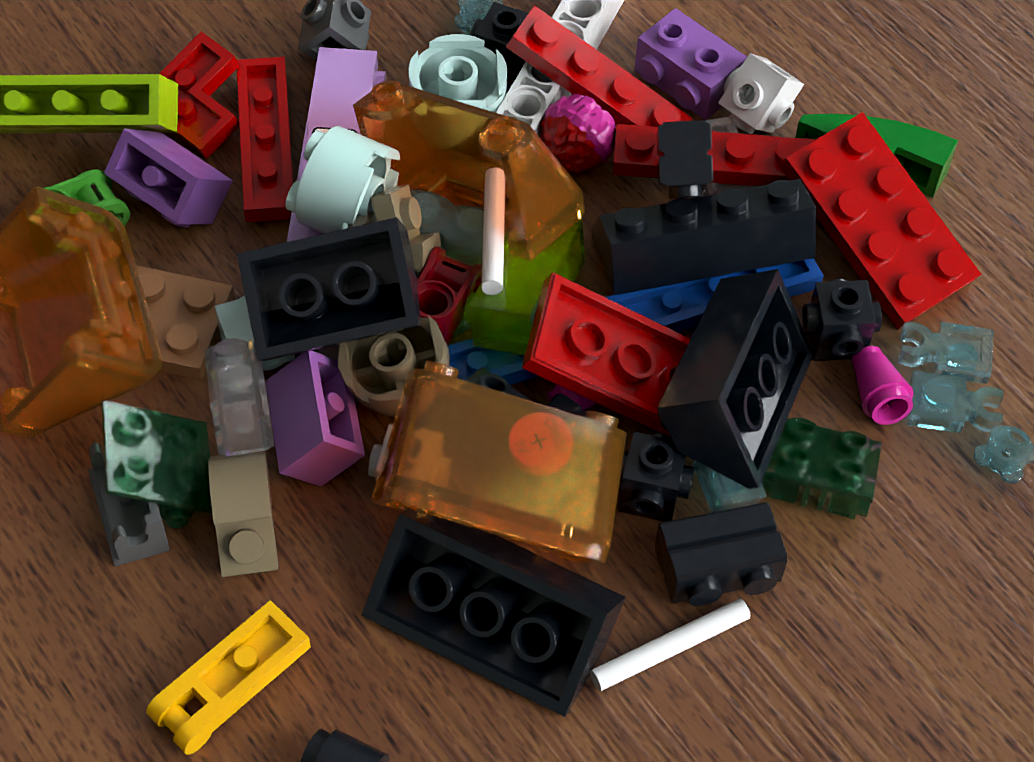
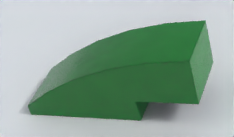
M833 113L803 114L798 122L795 138L816 140L856 115ZM866 116L920 191L933 198L948 173L958 140L908 123Z

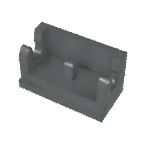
M135 428L119 433L118 442L120 449L114 453L103 454L101 446L97 442L93 443L88 451L93 467L88 469L115 567L170 551Z

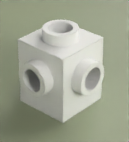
M749 53L742 66L736 68L728 76L723 87L725 93L718 103L731 112L728 120L741 130L749 134H753L755 129L773 133L776 128L782 127L792 115L794 110L793 101L804 84L767 58Z

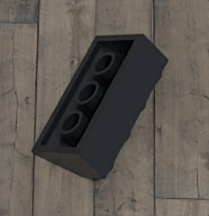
M801 179L791 181L777 180L769 185L741 190L728 189L719 194L692 199L678 198L665 204L643 208H624L615 213L599 215L591 232L614 295L815 258L816 206Z
M778 269L720 279L657 407L660 423L665 430H668L678 452L748 489L759 488L814 354Z
M424 500L399 513L361 615L565 717L586 683L590 670L594 668L601 656L626 597Z

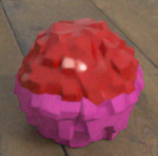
M573 94L569 97L561 96L556 102L548 106L545 111V119L540 123L542 130L540 132L539 144L546 158L558 166L561 171L576 173L596 167L608 160V157L613 153L615 145V121L606 110H602L601 106L596 104L593 98L579 94Z

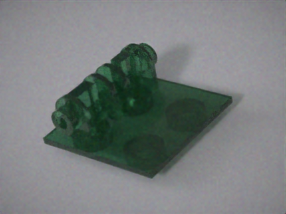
M103 400L101 409L106 494L161 504L159 508L161 518L166 520V524L172 528L186 526L189 523V518L195 511L212 513L208 468L210 451L207 422Z
M787 418L759 490L769 492L768 498L795 503L799 486L803 485L804 490L800 506L806 507L810 489L815 488L820 490L816 510L822 511L827 492H830L832 494L827 512L853 520L856 515L867 517L870 503H872L882 442L872 440L856 431L840 432L817 426L814 422L805 418Z

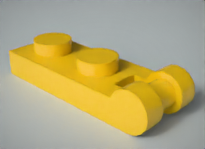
M270 600L157 694L149 703L146 714L159 727L167 726L175 734L173 742L186 755H191L208 741L214 730L310 649L309 637ZM196 697L204 706L194 715L190 716L184 710V706Z

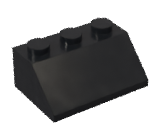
M397 217L237 253L257 359L260 362L421 326L418 280L407 228Z

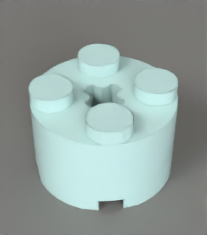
M464 34L444 35L430 41L428 49L419 56L417 51L411 58L409 64L410 116L414 126L420 132V137L424 143L430 146L445 145L451 147H466L475 144L484 145L486 128L507 94L506 61L497 49L495 54L484 47V40Z
M334 126L326 133L316 130L309 138L305 147L304 158L308 162L301 180L295 181L291 186L285 205L287 210L295 213L296 220L300 224L323 234L376 222L371 197L389 187L397 185L399 172L390 169L391 159L400 160V153L394 148L341 126Z

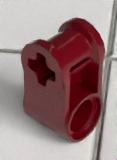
M436 246L430 253L422 273L417 279L420 317L428 318L429 315L436 321L447 344L466 311L472 307L479 295L482 286V264L476 263L474 266L446 256V250Z

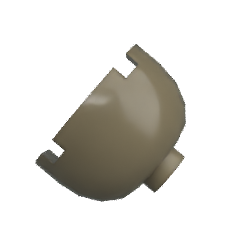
M429 315L428 318L420 317L421 326L340 345L338 368L350 393L371 412L388 417L412 415L427 408L441 394L449 377V349L436 321Z

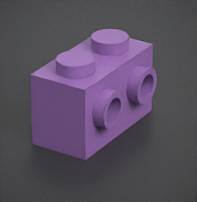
M675 8L638 37L634 71L639 73L645 81L656 85L676 99L682 107L690 109L704 120H707L723 107L718 102L725 93L723 90L725 81L736 68L742 66L747 56Z
M123 129L104 171V174L123 186L129 195L148 203L161 212L164 219L183 228H189L190 224H213L233 182L223 173L159 131Z
M312 350L306 351L265 381L280 474L321 487L365 456L355 399L342 378L338 368V360Z

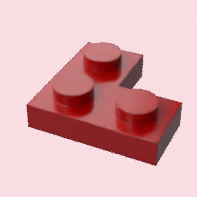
M200 31L159 74L178 83L177 133L173 134L207 160L240 126L234 114L210 97L240 65L232 53Z

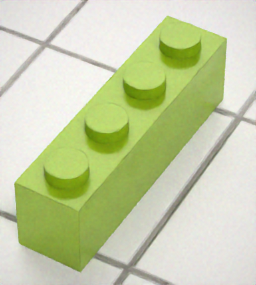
M160 74L0 75V133H122L123 129L177 133L178 83Z

